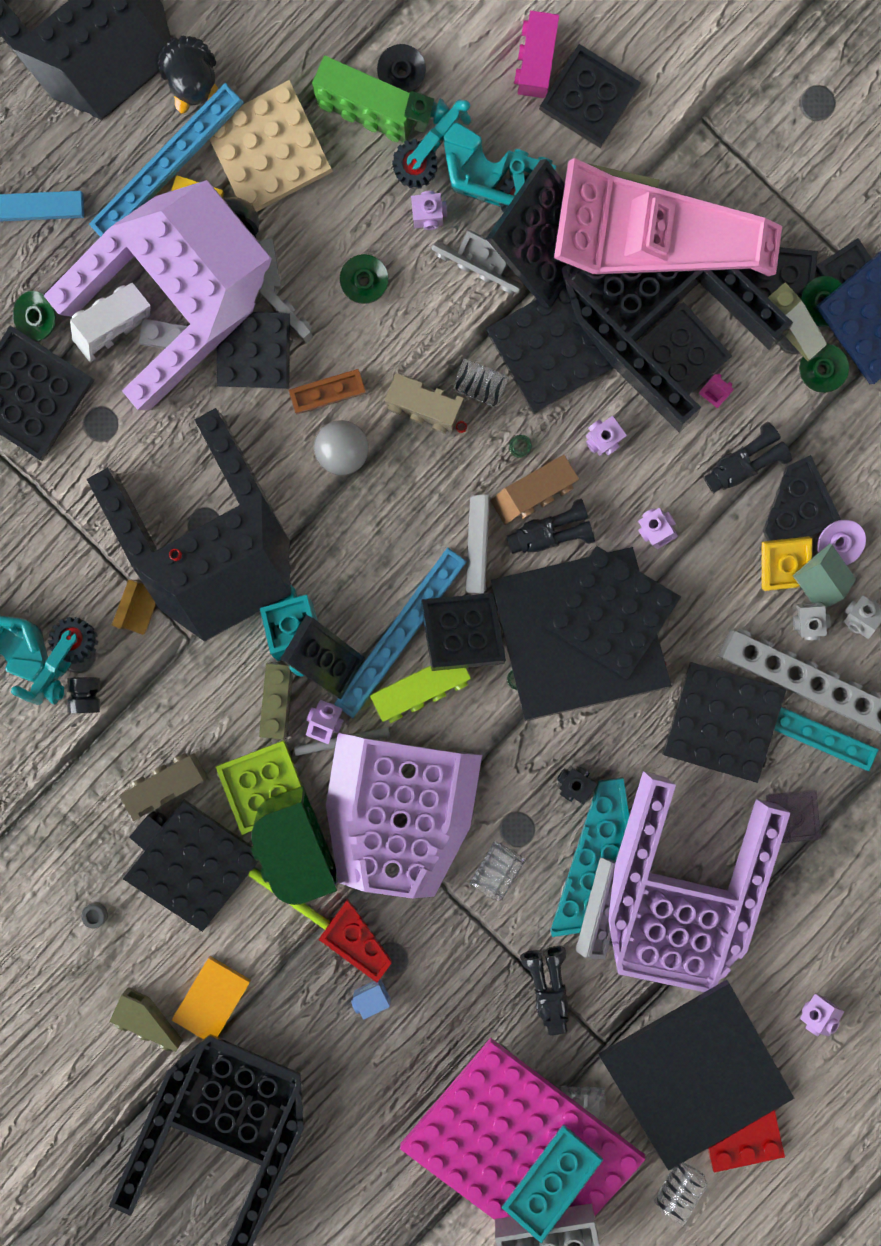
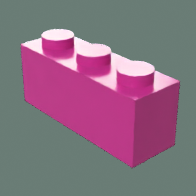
M530 10L529 20H524L522 36L526 37L525 45L520 44L518 60L522 61L521 69L516 68L514 84L519 85L518 95L545 98L547 95L559 21L558 14Z

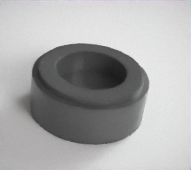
M100 903L89 904L81 914L83 924L91 929L99 928L108 917L107 909Z

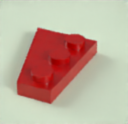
M347 899L318 940L377 983L392 964V960L350 900Z
M775 1110L708 1148L710 1163L714 1173L785 1158Z

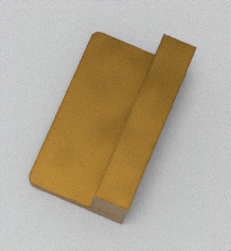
M128 579L112 626L128 629L142 635L146 634L157 604L143 583Z

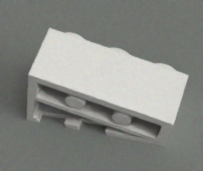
M133 282L127 286L122 285L109 297L98 299L89 309L85 311L80 310L72 316V319H70L72 340L91 363L96 359L93 354L104 346L109 349L114 345L111 341L123 332L127 335L141 324L143 319L150 317V304Z

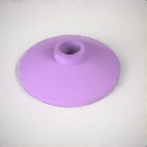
M852 520L835 521L828 525L821 533L817 545L818 553L830 543L834 546L845 564L849 565L858 559L865 548V532L858 523Z

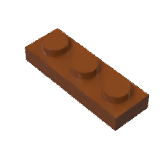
M359 369L289 389L296 415L366 394Z

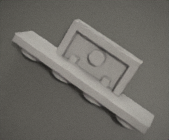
M471 230L467 231L459 251L440 242L434 243L431 248L436 252L437 257L445 261L451 259L457 262V266L464 271L471 272L473 270L479 273V278L489 283L494 281L500 284L501 289L510 294H514V292L519 293L524 286L503 275L507 263L485 237Z

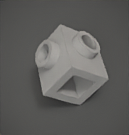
M864 596L860 598L858 603L852 601L844 612L848 616L843 623L848 625L851 631L861 634L867 639L872 636L881 623V607L875 600Z
M822 602L796 604L797 616H793L794 631L798 630V634L801 637H805V640H819L820 636H827L826 628L831 627L830 615L826 614L825 605Z

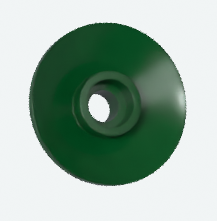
M361 254L350 258L343 265L340 272L342 291L350 300L356 303L369 304L377 301L383 296L388 286L386 267L378 258L372 255ZM367 278L369 283L362 285L360 283L361 279Z
M830 276L814 278L804 287L800 296L817 327L829 326L815 307L818 305V298H821L823 301L842 284L839 280Z
M27 291L15 302L13 308L14 325L18 331L32 340L41 341L52 333L56 322V312L44 297L45 294L38 291Z
M827 344L809 361L802 356L799 372L802 381L808 388L819 393H828L844 384L849 374V362L841 349ZM819 366L825 369L824 374L818 372Z

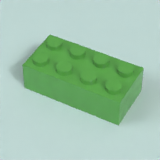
M324 55L312 82L319 107L329 113L332 111L339 113L343 119L349 122H359L371 132L379 131L385 134L391 141H406L415 123L414 120L404 117L410 93Z

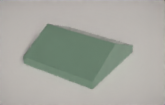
M830 543L793 575L812 603L822 602L825 608L845 599L856 580L834 546Z

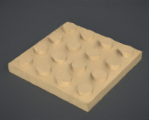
M290 80L243 104L210 138L211 144L236 196L252 204L256 212L333 172Z

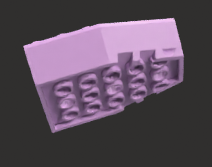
M338 733L326 801L338 883L370 893L406 898L434 897L470 829L482 755L459 751L457 753ZM405 764H413L415 766L413 776L404 777L401 770ZM398 813H403L407 816L406 824L400 827L396 826L393 823L394 816ZM389 863H396L399 866V871L394 876L387 875L385 872V868Z

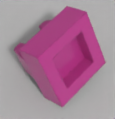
M714 374L699 392L702 397L716 408L734 390L730 381L726 383L721 379V374Z

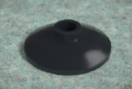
M393 45L387 48L378 60V78L410 93L416 90L425 78V60L421 53L410 45ZM401 70L406 72L404 76H399L397 73Z

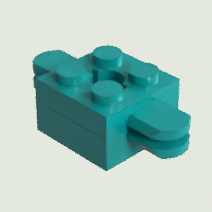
M292 585L290 596L273 605L260 608L270 654L277 661H281L282 655L305 616L308 615L317 620L314 604L307 594L297 597L296 590ZM289 666L290 670L295 675L300 677L304 676L303 674Z

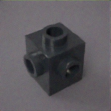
M571 765L568 769L564 768L557 777L559 782L557 786L561 790L559 794L570 802L575 799L583 805L597 786V783L588 777L590 773L579 765L576 769ZM574 781H578L577 785L572 786Z

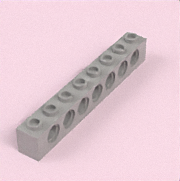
M739 628L738 631H729L717 657L881 734V721L878 718V713L881 710V694L874 691L868 694L862 691V685L850 680L847 684L839 680L841 677L839 674L829 670L824 673L818 670L819 665L809 660H804L803 663L795 659L797 655L788 650L777 651L773 649L774 644L767 640L760 639L758 642L752 639V633ZM751 645L754 649V655L748 659L744 651L747 646ZM770 656H774L776 659V665L772 669H769L767 666V659ZM793 666L798 670V675L795 679H791L789 676V670ZM818 677L820 685L814 690L811 682L813 678ZM839 687L842 695L836 700L833 694L835 689ZM859 698H862L864 701V706L861 710L856 708V702Z

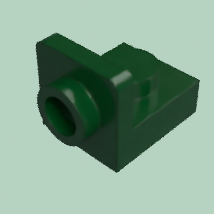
M411 91L404 117L416 121L414 130L423 133L429 123L434 98Z

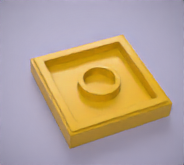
M811 537L762 542V589L764 591L800 587L793 575L812 559Z

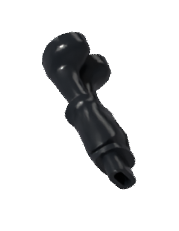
M766 422L760 427V435L745 447L742 446L734 453L724 455L717 461L715 467L711 468L712 472L703 477L713 494L720 489L726 490L743 483L750 477L757 475V471L771 463L778 461L781 464H787L792 461L787 445L781 441L769 451L750 462V456L781 439L780 434L770 422Z
M582 498L575 500L572 508L564 513L541 520H530L525 522L520 529H516V533L506 535L512 554L523 551V554L526 551L527 553L540 552L552 547H558L560 543L575 539H581L586 544L594 543L595 538L590 521L554 533V528L588 519Z
M553 946L544 951L552 987H547L542 953L537 950L524 952L520 955L522 965L531 972L534 980L538 1016L542 1018L544 1026H547L549 1035L566 1033L568 1031L566 1023L569 1021V1007L566 985L563 984L561 965L566 959L565 947Z

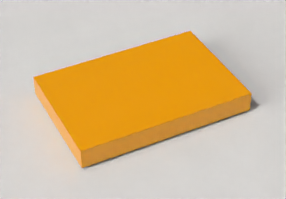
M209 956L172 1021L202 1039H205L210 1034L218 1037L251 980Z

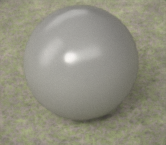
M345 420L330 422L318 432L315 438V457L321 467L332 474L348 475L354 473L362 467L368 456L369 445L367 437L362 429L352 422Z

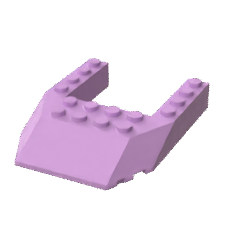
M207 180L155 196L118 221L44 295L59 315L72 317L135 256L188 320L190 325L122 390L137 410H151L253 312L258 290L263 285L264 274L272 260L266 250Z
M643 771L614 870L608 922L617 972L620 975L706 992L718 985L719 980L725 978L731 971L729 968L738 958L742 959L748 951L790 812L779 804L756 799L728 891L650 873V869L676 785L665 776Z

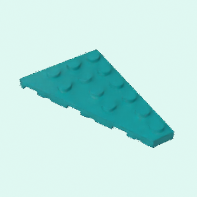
M623 777L600 780L597 783L550 929L552 937L581 932L600 858L617 860L629 820Z

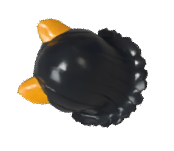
M183 35L179 39L173 38L172 41H168L167 45L162 47L157 61L159 73L162 79L168 80V86L175 97V106L181 114H185L190 106L208 101L217 92L218 87L215 84V72L213 70V66H216V59L211 50L208 49L207 44H204L200 39H196V37H186Z

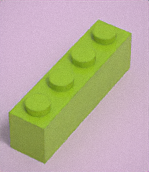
M430 665L371 694L370 697L382 722L389 720L392 723L402 718L401 713L410 709L411 712H415L425 707L423 702L431 698L433 702L447 696L445 691L451 688L458 691L468 686L467 681L471 677L466 668L431 671Z

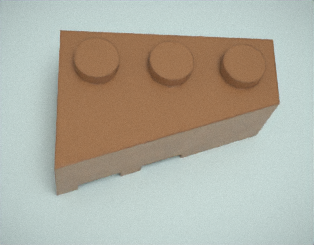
M562 455L507 486L492 498L490 502L504 525L520 516L524 519L535 512L534 508L538 505H541L543 508L555 500L553 496L560 493L563 496L574 489L572 484L577 482L579 478L566 456Z

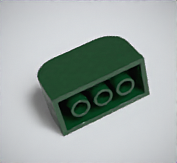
M304 786L265 800L258 808L251 834L253 844L251 850L254 859L260 861L262 878L265 883L269 882L274 895L284 903L299 905L336 892L338 878L335 862Z

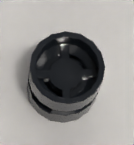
M67 678V692L71 694V697L67 699V713L100 712V698L96 696L100 692V678Z

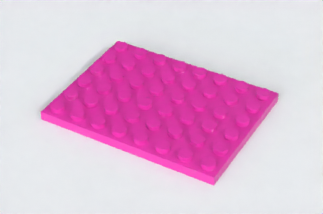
M492 1038L485 1043L400 1143V1150L494 1220L511 1217L502 1209V1205L563 1124L603 1157L602 1163L569 1207L592 1204L594 1216H596L646 1160L643 1152Z

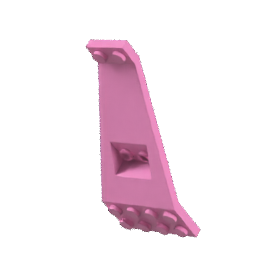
M573 158L568 161L554 258L592 274L751 268L766 276L775 275L777 270L782 226L761 216L618 178Z

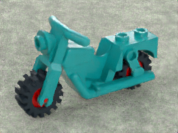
M440 98L438 103H433L430 118H433V124L436 126L428 132L423 140L404 141L405 144L402 146L400 144L397 147V152H394V160H392L393 170L397 179L404 186L420 189L422 186L430 184L429 182L435 178V173L438 169L435 152L443 141L451 187L454 192L499 206L503 213L540 160L547 159L556 170V165L552 164V160L545 157H538V160L528 157L529 153L520 149H515L514 152L507 151L500 162L493 163L488 161L483 153L481 136L457 123L459 118L465 125L471 123V117L467 112L470 109L469 101L459 99L449 109L444 100ZM509 170L510 178L504 181L500 191L494 190Z
M0 616V654L5 657L8 663L5 670L12 675L33 682L31 691L20 686H13L11 693L35 705H41L44 698L51 704H57L64 696V686L61 685L60 680H57L59 676L62 677L71 664H76V662L83 663L85 658L90 659L92 657L90 653H95L97 650L94 646L98 645V640L95 639L98 635L94 628L77 617L75 619L67 617L66 621L63 619L59 620L60 625L52 627L55 629L54 633H49L52 640H48V643L52 646L50 648L52 652L48 657L40 627L26 619Z

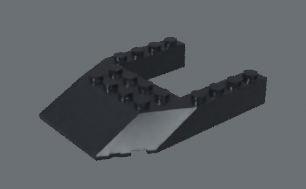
M0 0V36L51 98L69 104L81 112H87L100 120L107 117L159 73V64L157 63L159 52L162 51L164 45H167L168 41H171L164 6L160 0H68L31 32L6 2Z
M570 264L561 269L577 322L610 365L679 433L698 416L701 406L636 343L645 332L699 283L768 350L788 333L793 324L738 269L592 274Z
M216 408L194 420L239 505L157 550L118 474L107 467L86 479L131 566L159 609L204 642L259 613L260 608L273 605L291 595L290 540L227 422ZM178 549L181 551V559L178 561L172 560L169 557L170 550ZM178 551L172 553L174 559L179 556Z
M210 1034L167 1070L109 1207L129 1216L132 1215L171 1127H174L260 1165L225 1245L253 1246L304 1129L301 1073Z

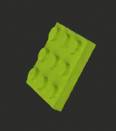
M285 740L216 766L241 835L252 831L258 808L265 800L302 786Z

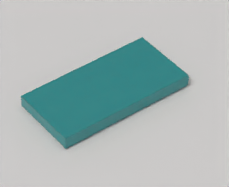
M563 1124L502 1205V1209L542 1244L602 1163L603 1157Z

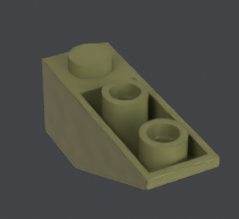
M127 988L122 993L109 1022L115 1024V1027L122 1031L129 1030L137 1034L144 1041L151 1040L159 1044L166 1051L173 1050L176 1052L183 1039L151 998L130 988Z

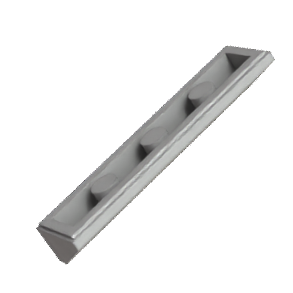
M476 495L470 498L466 574L467 593L485 592L490 500L488 495Z
M600 858L576 947V952L585 958L605 959L611 938L608 918L616 864L614 860Z

